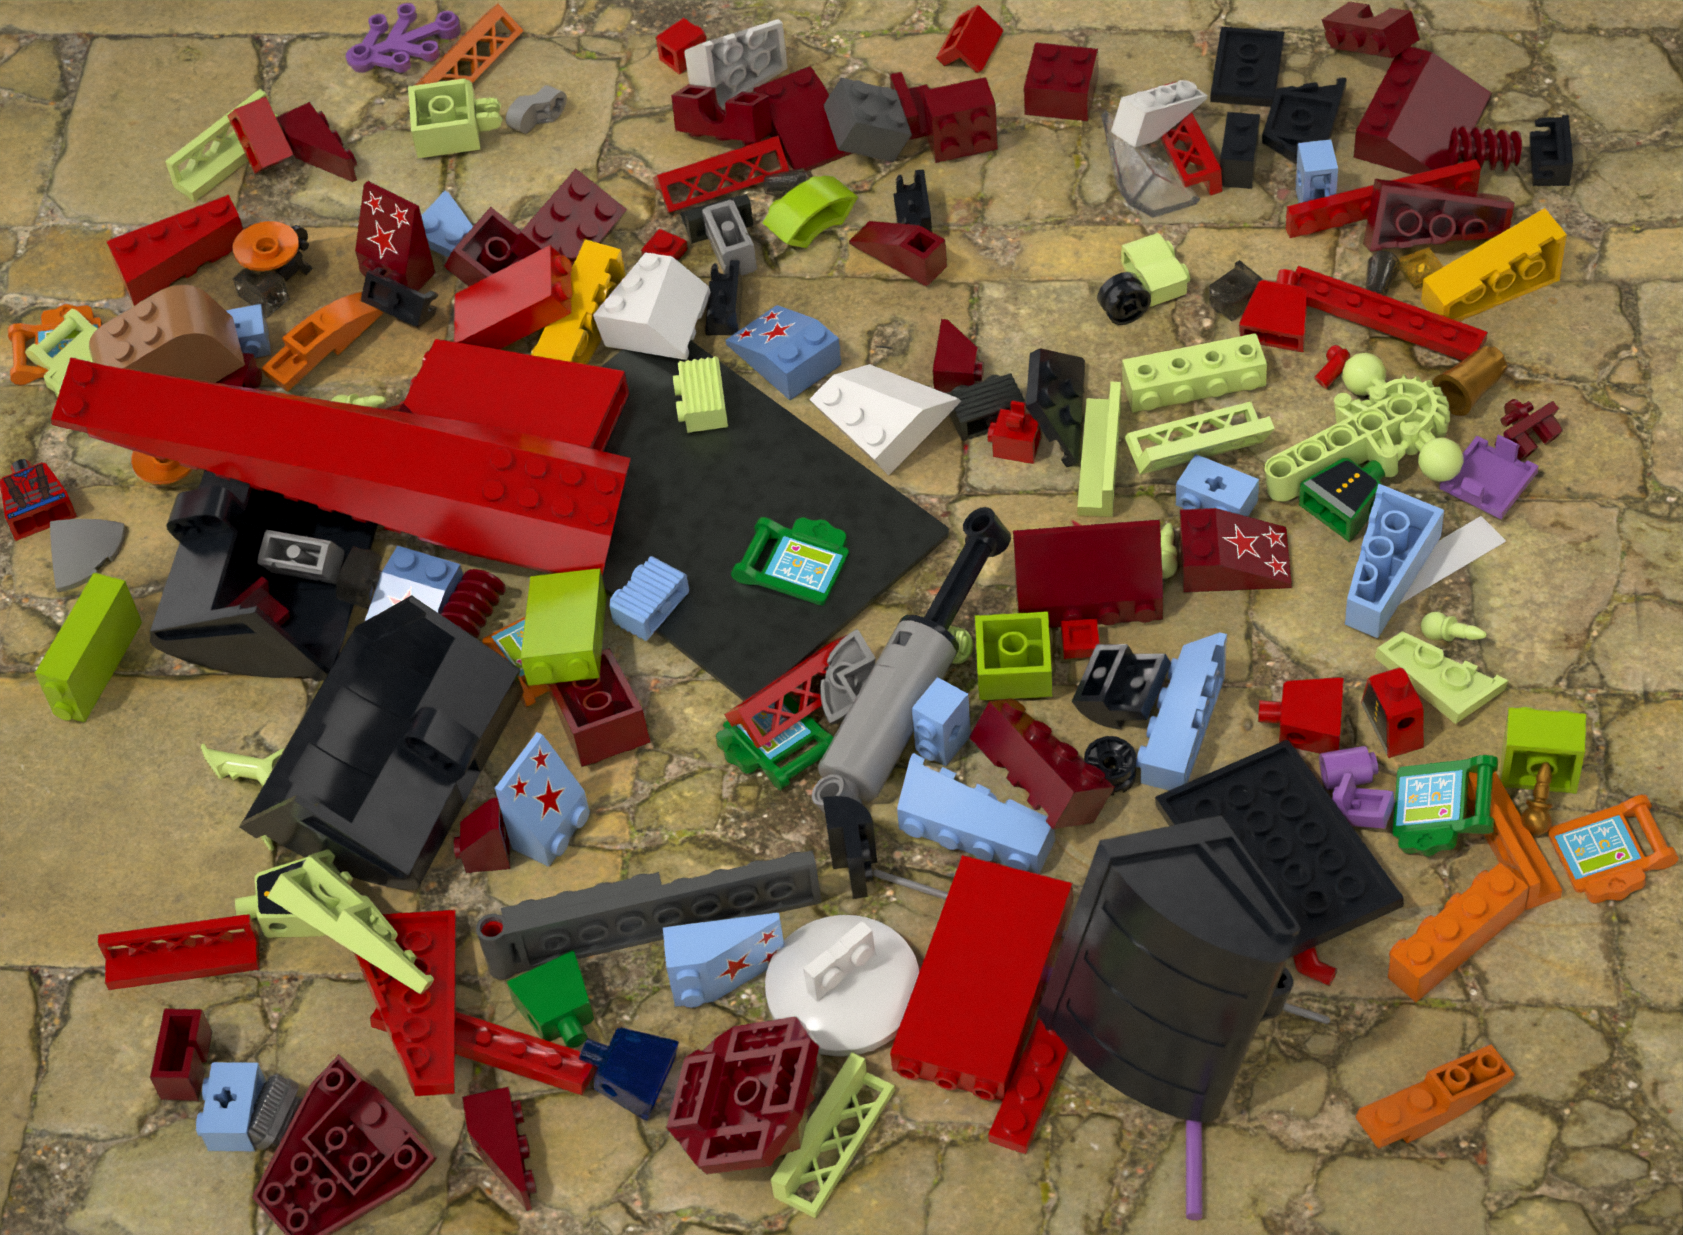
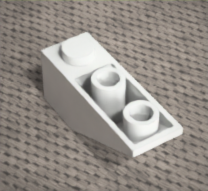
M1180 80L1176 83L1158 86L1154 89L1122 97L1111 132L1133 147L1155 142L1202 104L1208 95L1198 90L1194 83Z

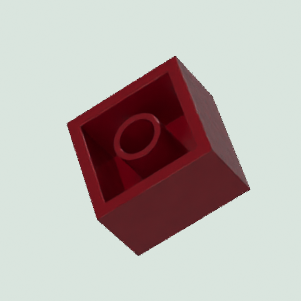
M1035 42L1024 84V114L1088 122L1098 80V49Z
M986 77L923 90L926 137L935 163L998 150L996 103Z

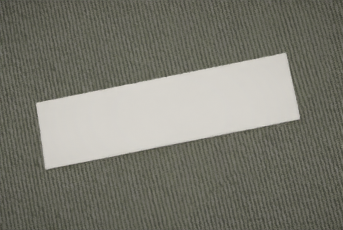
M1482 516L1442 538L1435 545L1400 604L1503 544L1506 540Z

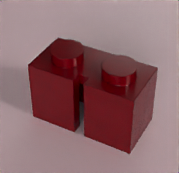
M164 1008L150 1079L161 1100L199 1101L205 1073L202 1063H207L213 1033L202 1009Z

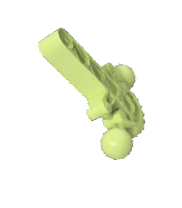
M1366 352L1355 354L1346 361L1342 372V379L1348 390L1360 396L1369 395V400H1352L1351 396L1347 393L1337 394L1334 398L1337 424L1272 456L1267 460L1264 468L1267 493L1270 498L1280 502L1299 496L1300 483L1342 458H1349L1357 465L1367 460H1375L1382 466L1385 477H1393L1398 474V461L1405 454L1414 455L1420 452L1418 464L1423 475L1433 481L1443 482L1453 479L1460 473L1464 463V455L1457 443L1451 439L1444 438L1448 431L1450 411L1449 402L1446 396H1443L1441 387H1434L1431 380L1422 382L1419 375L1413 379H1407L1406 375L1403 374L1401 379H1394L1386 383V369L1382 360L1374 354Z

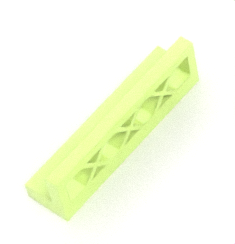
M259 89L234 109L265 96L267 98V95ZM232 111L165 161L174 188L194 202L248 162L235 131L233 130L232 133L226 136L231 126L227 116ZM213 140L210 150L202 154L205 145ZM189 159L186 168L179 172L178 166Z
M1110 381L1109 399L1086 398L1077 505L1078 516L1113 517L1121 415V382Z
M1250 401L1127 433L1125 439L1138 472L1141 475L1190 462L1195 454L1206 458L1263 443L1275 428L1270 416L1258 419ZM1244 413L1247 420L1246 423L1234 426L1229 424L1233 416ZM1204 423H1210L1219 428V430L1203 434L1199 432ZM1177 430L1189 436L1188 438L1172 442L1168 440L1171 432ZM1147 438L1158 444L1157 446L1146 448L1142 452L1138 440Z
M851 1052L806 1123L801 1148L787 1153L771 1178L774 1198L814 1218L820 1213L895 1092V1085L867 1072L864 1058ZM864 1084L881 1092L875 1102L859 1106L856 1096ZM853 1102L854 1108L848 1109ZM867 1114V1116L863 1120L862 1115ZM857 1116L860 1124L857 1132L839 1138L837 1126L840 1121ZM832 1134H833L834 1139H833V1140H829L830 1137H831ZM848 1145L845 1151H843L842 1147ZM837 1148L840 1156L837 1164L819 1170L816 1159L820 1153ZM813 1166L814 1171L809 1172L811 1167ZM828 1177L825 1183L823 1184L822 1178ZM815 1180L818 1181L820 1191L812 1203L795 1195L801 1184Z

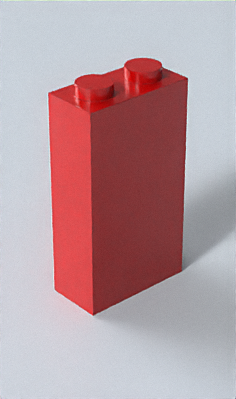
M549 245L456 293L454 302V342L500 350L571 314L573 292L571 289L572 265L569 259Z

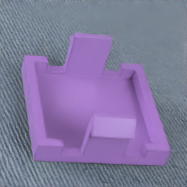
M1501 435L1497 436L1496 448L1489 446L1487 440L1476 436L1463 452L1464 463L1460 473L1451 480L1440 482L1439 489L1502 519L1536 476L1539 466L1528 460L1525 463L1518 460L1517 454L1520 445Z

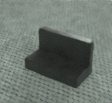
M747 194L681 212V219L691 243L708 239L702 210L707 206L727 200H734L746 228L754 226L751 202Z

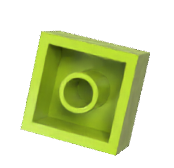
M1048 612L975 615L979 700L1053 697Z
M1508 707L1501 755L1500 780L1503 786L1506 788L1534 790V785L1537 783L1536 775L1541 765L1547 762L1550 764L1552 776L1549 791L1577 794L1585 754L1586 714L1574 713L1568 710L1548 711L1536 710L1531 707Z

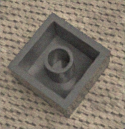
M841 77L824 104L838 150L894 162L912 135L897 91L889 87H879L860 80L854 81Z

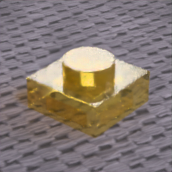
M1429 247L1399 258L1398 268L1414 290L1423 287V279L1443 268Z

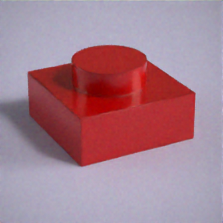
M659 229L641 249L642 256L645 253L672 256L678 261L688 250L687 240Z
M1097 619L1061 621L1064 659L1092 656L1096 645L1099 644Z

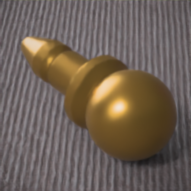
M1547 762L1541 765L1536 775L1537 783L1534 785V799H1526L1528 808L1521 815L1523 826L1534 836L1546 833L1552 824L1549 810L1552 809L1553 804L1546 802L1549 796V784L1552 779L1550 764Z

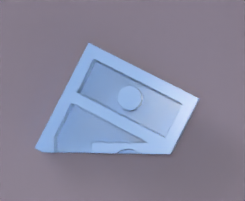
M444 191L421 215L429 248L446 257L450 256L453 249L473 227L447 191Z

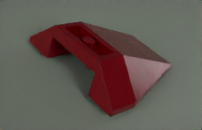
M338 1054L310 1084L252 1198L285 1235H332L410 1189L438 1158L430 1142L393 1102Z

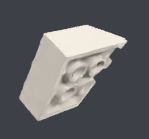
M777 19L701 43L685 50L689 84L714 87L718 104L725 110V102L742 91L752 92L753 88L763 85L788 68L783 23Z
M645 253L593 314V317L606 347L687 360L689 341L695 338L696 321L702 318L711 291L709 286L672 256Z
M870 364L834 374L810 398V401L888 476L961 402L959 398Z

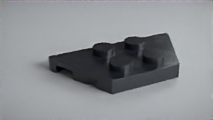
M1336 78V84L1318 87L1317 82H1312L1299 87L1277 88L1262 133V143L1297 164L1298 143L1330 140L1346 90L1347 78Z
M1040 348L1031 352L1029 356L1026 408L1040 425L1049 442L1058 441L1064 450V456L1061 461L1068 468L1079 463L1085 360L1082 357Z

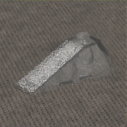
M1106 110L1102 113L1101 117L1117 189L1125 199L1124 205L1130 211L1137 215L1143 212L1155 218L1196 205L1200 201V198L1191 186L1184 188L1179 176L1177 175L1175 178L1167 169L1170 164L1149 149L1151 146L1149 143L1133 147L1111 132L1116 116Z

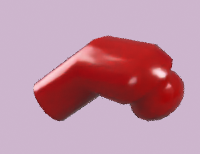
M1333 345L1328 349L1326 357L1329 362L1314 376L1315 381L1325 389L1342 374L1346 361L1351 358L1349 351L1346 348L1342 349L1339 345Z
M1315 947L1292 957L1296 970L1300 974L1331 986L1336 976L1337 968L1319 961Z

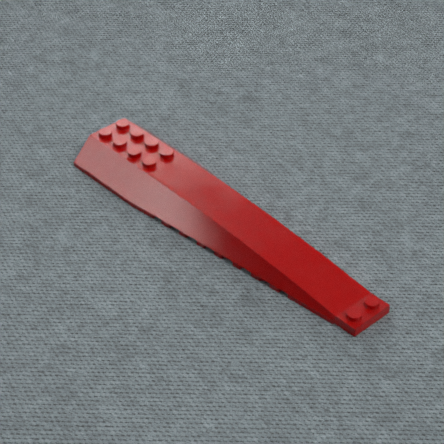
M72 357L70 358L51 416V424L53 426L84 432L91 438L162 460L168 458L178 461L181 466L194 470L203 469L210 471L216 477L229 481L231 478L250 484L251 488L264 491V489L283 494L284 498L296 502L303 500L318 505L319 509L331 513L332 510L351 515L352 519L366 523L367 520L383 525L384 529L399 534L405 532L418 536V540L456 552L550 574L600 569L603 577L610 540L631 461L629 457L496 426L102 365Z

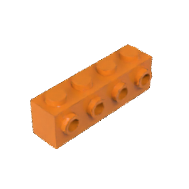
M1502 863L1497 864L1489 872L1483 870L1475 877L1469 889L1463 894L1459 892L1454 894L1435 917L1430 915L1425 918L1414 935L1408 940L1405 938L1400 939L1389 952L1390 961L1387 978L1414 1002H1418L1525 911L1529 886Z

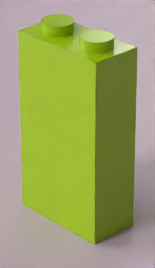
M600 569L530 576L521 649V662L528 686L600 677L607 598Z
M98 573L92 574L35 671L37 680L53 714L60 719L67 721L74 719L86 722L142 624L125 580Z

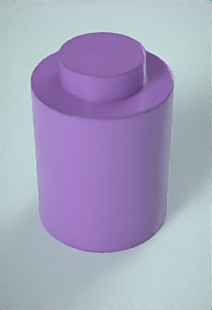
M1366 746L1319 754L1320 772L1326 790H1333L1336 786H1340L1344 773H1353L1355 785L1372 783L1373 775L1378 774L1376 755L1374 752L1369 753Z

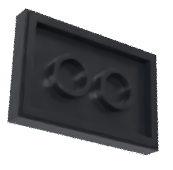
M1221 27L1210 102L1271 107L1278 85L1284 31Z

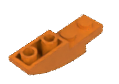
M362 292L345 296L322 307L295 326L282 338L285 346L262 367L264 375L288 392L331 351L337 355L344 351L384 312L360 301Z
M1492 1044L1428 1071L1422 1082L1359 1108L1355 1118L1378 1149L1402 1138L1406 1143H1409L1472 1109L1510 1082L1515 1074Z

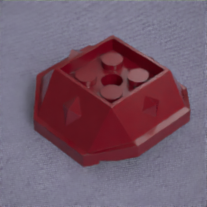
M796 1016L731 1027L717 1036L703 1051L697 1049L684 1058L666 1126L667 1130L680 1143L695 1165L706 1174L771 1166L777 1157L801 1148L810 1106L815 1099L814 1089L819 1072L817 1062L819 1044L807 1026Z

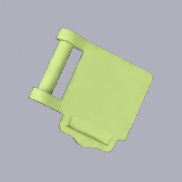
M70 309L64 315V321L38 345L32 344L25 350L26 356L33 363L49 370L44 375V381L46 386L55 392L57 398L70 358L92 362L89 341L98 328L90 324L75 309ZM74 329L81 332L53 358L48 355Z

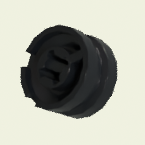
M1122 272L1114 275L1101 286L1097 294V301L1103 310L1106 311L1112 323L1126 325L1136 321L1148 310L1151 304V295L1142 286L1136 274Z
M1117 736L1101 737L1089 744L1085 751L1084 761L1103 771L1105 774L1104 778L1115 787L1110 796H1114L1115 792L1122 790L1124 793L1130 789L1136 780V753L1133 746ZM1110 765L1115 766L1113 769H1108Z

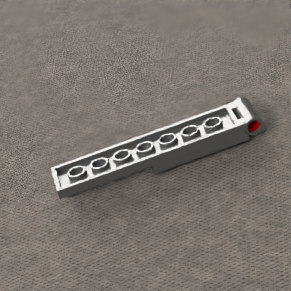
M813 850L807 852H792L784 857L767 861L757 860L746 866L733 869H717L710 874L698 877L678 878L671 883L663 885L659 872L652 874L643 873L635 875L630 879L613 883L602 882L594 887L578 891H563L556 896L543 899H528L519 904L501 908L502 916L498 914L483 916L476 925V931L489 973L494 978L503 980L512 977L516 973L532 970L570 951H574L576 958L581 959L663 940L664 927L781 913L822 902Z

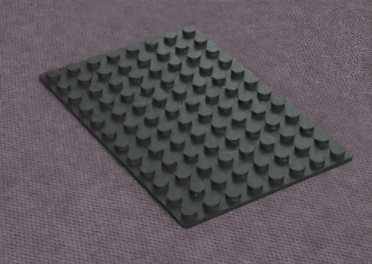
M689 341L687 360L713 358L711 354L693 341ZM622 349L601 366L625 371L629 389V396L603 452L631 458L602 577L605 591L612 597L616 590H623L628 581H631L635 568L640 564L644 565L650 556L685 573L689 586L688 594L655 632L741 700H746L810 657L948 538L949 528L720 361L728 427L687 433L686 422L678 421L676 402L682 401V395L675 396L673 376L679 375L678 363L680 361L686 362L687 360ZM760 517L769 518L789 529H792L795 521L801 517L810 520L821 519L826 520L832 527L845 532L847 540L845 547L849 550V556L824 605H817L760 585L741 584L732 578L731 571L736 563H741L756 533L754 527ZM768 539L754 569L762 573L778 539Z

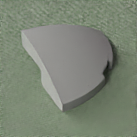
M99 519L50 521L51 553L57 592L67 591L87 583L93 573H98L96 569L103 565L107 557L110 562L114 561L124 542L126 528L124 523Z
M858 628L844 637L827 659L829 666L825 679L821 680L820 692L823 711L830 725L844 720L875 665L876 658Z

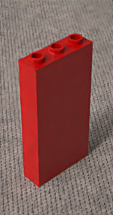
M435 339L430 350L424 354L422 366L417 376L412 378L410 390L405 400L401 401L400 404L404 403L414 414L496 426L604 451L629 396V389L625 371Z
M962 855L890 1051L892 1071L909 1080L920 1078L934 1082L937 1086L946 1090H955L957 1088L972 1092L976 1097L983 1100L991 1101L998 1099L1003 1101L1018 1066L1047 981L1049 969L1052 966L1073 905V883Z

